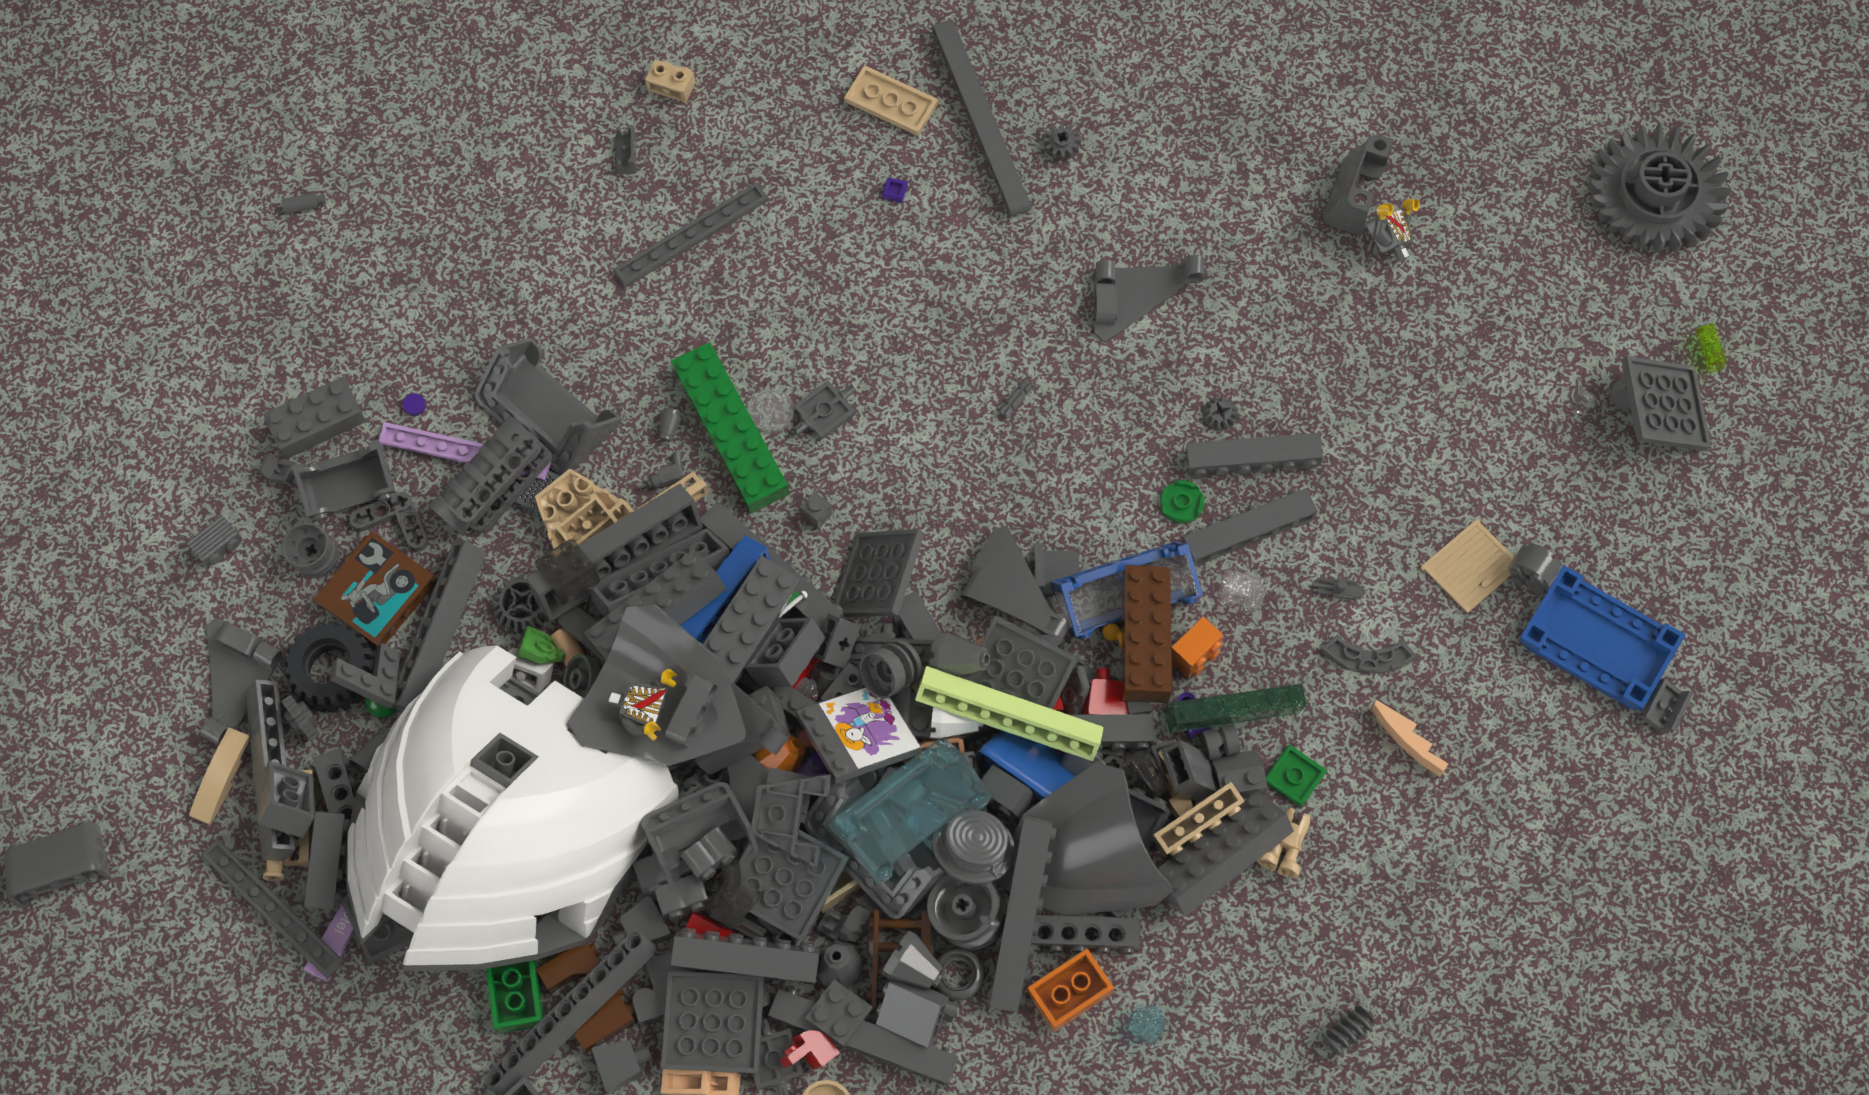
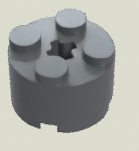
M1524 543L1508 569L1512 575L1511 581L1518 586H1523L1524 584L1537 595H1543L1544 592L1549 590L1563 566L1559 559L1555 561L1551 558L1553 553L1546 548L1534 543H1529L1526 546Z

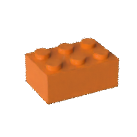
M1085 949L1027 988V994L1054 1033L1114 992L1113 985L1088 949Z

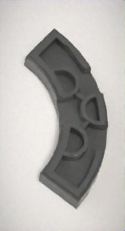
M1338 634L1320 648V651L1336 664L1361 673L1377 674L1394 671L1410 664L1418 657L1403 640L1387 648L1368 651L1351 645Z

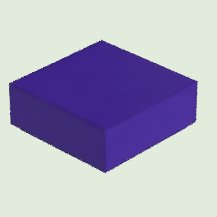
M887 177L882 199L903 203L908 181Z

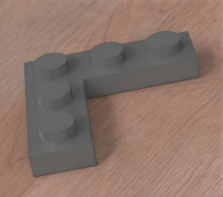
M383 643L376 647L373 675L337 658L332 663L330 680L378 704L391 708L395 704L401 652Z

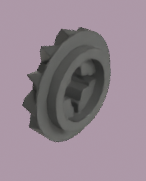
M1214 397L1209 402H1206L1203 409L1205 423L1215 430L1231 428L1238 418L1237 406L1233 404L1232 400H1227L1224 397ZM1217 406L1221 411H1226L1224 413V420L1219 414L1216 415Z

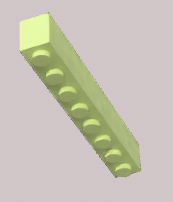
M928 666L925 668L915 698L916 701L1090 761L1094 760L1101 744L1104 727Z

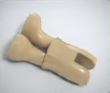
M1288 807L1285 813L1294 832L1265 853L1257 862L1264 868L1275 871L1281 851L1285 849L1287 851L1279 866L1278 874L1297 878L1300 874V866L1296 863L1298 852H1301V844L1308 831L1311 816L1304 813L1297 825L1292 823L1295 809Z

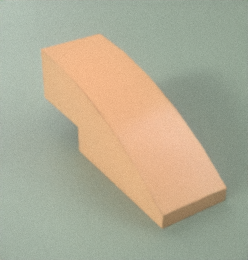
M663 1069L661 1094L739 1095L741 1074L734 1072Z

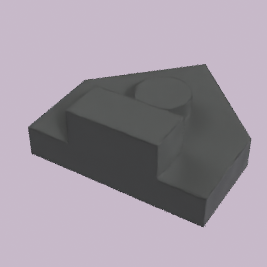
M1077 666L1072 670L1060 694L1063 709L1068 711L1070 715H1082L1090 686L1084 666Z

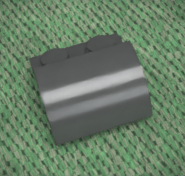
M906 688L891 696L890 698L915 738L930 740L933 706L916 701L917 692H911V688Z

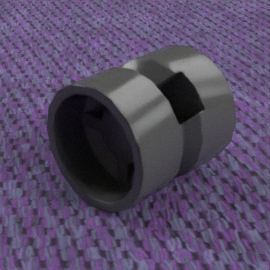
M1233 724L1219 727L1218 731L1209 729L1200 733L1202 748L1208 760L1221 758L1222 753L1229 756L1241 751L1239 736Z

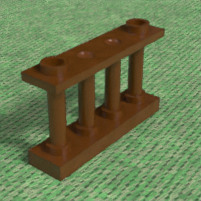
M874 910V915H870L869 930H874L872 988H867V1002H871L872 1007H877V1000H884L885 997L883 991L878 990V976H883L881 973L885 967L878 966L879 952H894L900 945L893 942H879V929H917V931H921V941L931 953L932 923L928 912H922V917H917V919L880 918V911Z

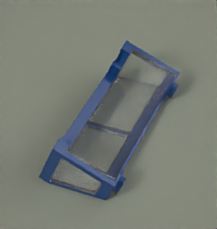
M1174 541L1050 581L1063 618L1070 622V628L1068 629L1070 635L1079 639L1087 638L1092 635L1091 632L1095 628L1122 620V575L1125 565L1170 567L1171 603L1178 601L1186 605L1196 602V598L1203 596L1189 545Z

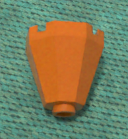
M790 735L776 756L766 748L753 753L752 756L768 770L771 767L797 773L804 756L805 746L799 738Z

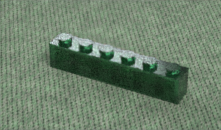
M1302 684L1172 702L1164 712L1169 732L1171 733L1299 714L1307 706Z

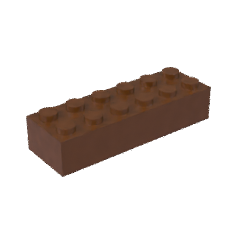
M1125 565L1122 575V701L1168 703L1172 693L1170 567Z

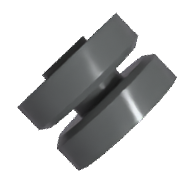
M584 654L573 656L565 670L564 687L585 698L605 662L598 656L594 657Z

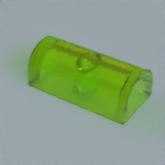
M1715 324L1703 325L1697 328L1695 332L1708 372L1722 371L1726 364V358Z

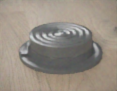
M981 810L954 812L946 816L938 824L933 834L932 850L936 861L948 875L959 881L969 884L990 883L1001 878L1012 865L1015 855L1013 838L1006 826L995 816Z

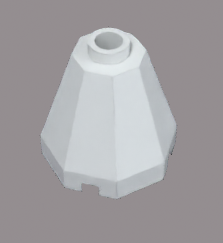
M933 707L931 731L935 732H931L930 739L941 740L978 732V726L983 727V723Z

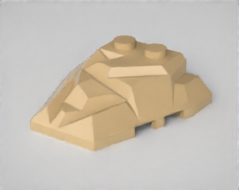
M572 469L567 470L535 496L541 517L546 524L547 534L552 542L556 559L634 511L625 500L619 499L608 490L598 487L591 480Z

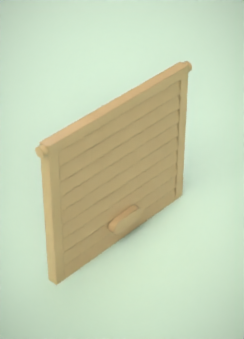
M1476 519L1420 567L1466 613H1469L1511 576L1508 567L1514 559V556L1480 523V519Z

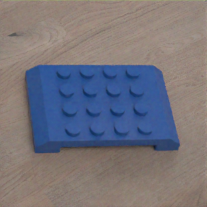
M1564 565L1519 641L1529 651L1626 707L1642 711L1686 634L1667 623L1663 626L1582 580L1583 575Z

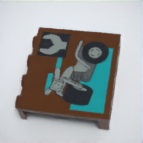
M371 531L369 535L361 539L358 548L346 557L341 568L332 573L330 581L317 591L313 600L319 608H325L352 629L355 628L376 648L381 643L385 645L434 588L437 580L428 570Z

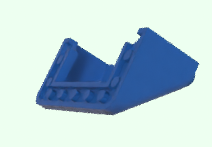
M1003 730L986 742L978 751V768L980 767L983 773L986 774L991 766L995 765L1028 787L1040 801L1076 777L1062 766L1060 760L1063 756L1049 746Z

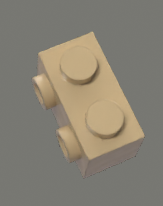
M655 59L645 81L648 91L686 103L695 85L694 72L689 68L677 67L668 61Z

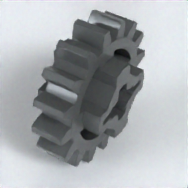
M289 695L281 701L288 710L284 713V716L298 735L304 732L310 741L320 735L313 726L318 721L303 700L297 704L294 698Z

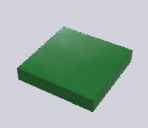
M1289 744L1267 774L1266 781L1270 788L1302 808L1328 770Z

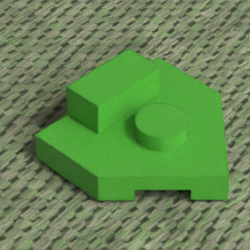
M531 626L526 627L516 656L522 659H530L539 664L562 662L566 655L561 649H556L552 644L553 639L548 634Z

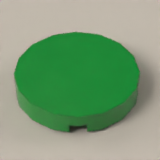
M1178 480L1164 488L1160 497V508L1170 521L1187 524L1195 521L1201 515L1204 509V495L1196 484Z

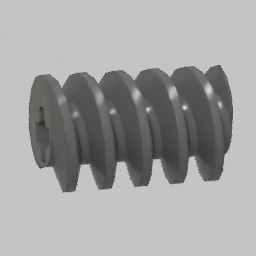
M1359 1004L1354 1007L1355 1011H1348V1017L1343 1016L1340 1019V1023L1335 1022L1333 1029L1328 1028L1326 1030L1327 1036L1321 1034L1331 1050L1341 1057L1345 1056L1342 1050L1343 1047L1349 1051L1352 1050L1350 1041L1356 1045L1359 1044L1357 1035L1365 1039V1029L1371 1033L1373 1032L1371 1024L1375 1022L1367 1010Z

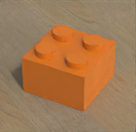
M1203 616L1171 647L1172 665L1188 680L1193 675L1197 677L1204 670V664L1208 660L1212 662L1220 654L1221 651L1219 649L1223 645L1221 643L1223 634Z

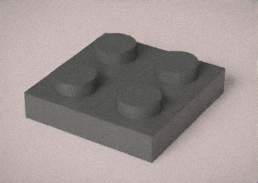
M833 979L805 1019L838 1044L845 1047L873 1007Z

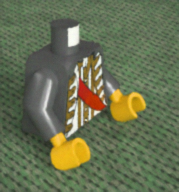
M1404 200L1403 209L1405 212L1403 210L1393 211L1391 203H1383L1377 208L1378 216L1365 223L1382 253L1393 251L1397 262L1409 257L1405 246L1413 242L1409 229L1412 218L1410 214L1411 211L1419 209V200Z
M671 669L663 671L660 676L629 684L625 695L615 692L611 693L608 705L620 709V722H622L623 727L633 737H649L651 740H656L657 736L655 734L657 730L661 731L658 725L668 697L667 687L665 686L675 687L676 682L671 678L677 676V674Z

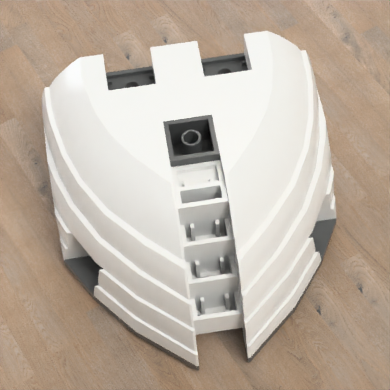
M499 646L480 647L469 650L464 654L459 652L443 666L428 683L423 692L407 705L395 721L384 742L376 749L368 772L365 774L356 792L347 834V890L359 941L363 944L389 918L412 931L414 935L406 952L402 971L480 970L537 960L586 944L611 916L618 895L637 876L632 863L646 858L647 852L651 849L641 825L643 817L652 811L679 800L678 786L673 783L667 765L583 747L567 723L584 698L556 681L540 694L512 677L516 657ZM547 913V915L536 925V918L534 916Z

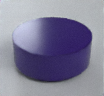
M412 393L404 398L403 408L408 415L419 416L424 412L426 403L421 395Z

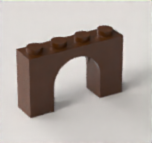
M586 942L584 945L566 950L536 969L548 991L552 994L571 981L586 977L600 963L597 957L601 954L594 943L589 945ZM621 988L601 1006L594 1016L589 1018L574 1033L586 1053L591 1052V1048L602 1045L636 1023L633 1018L636 1012L630 1002L627 1004L623 1002L621 996L624 995V992Z

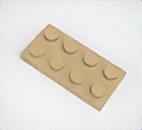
M865 65L844 97L846 103L919 136L938 105L937 98Z

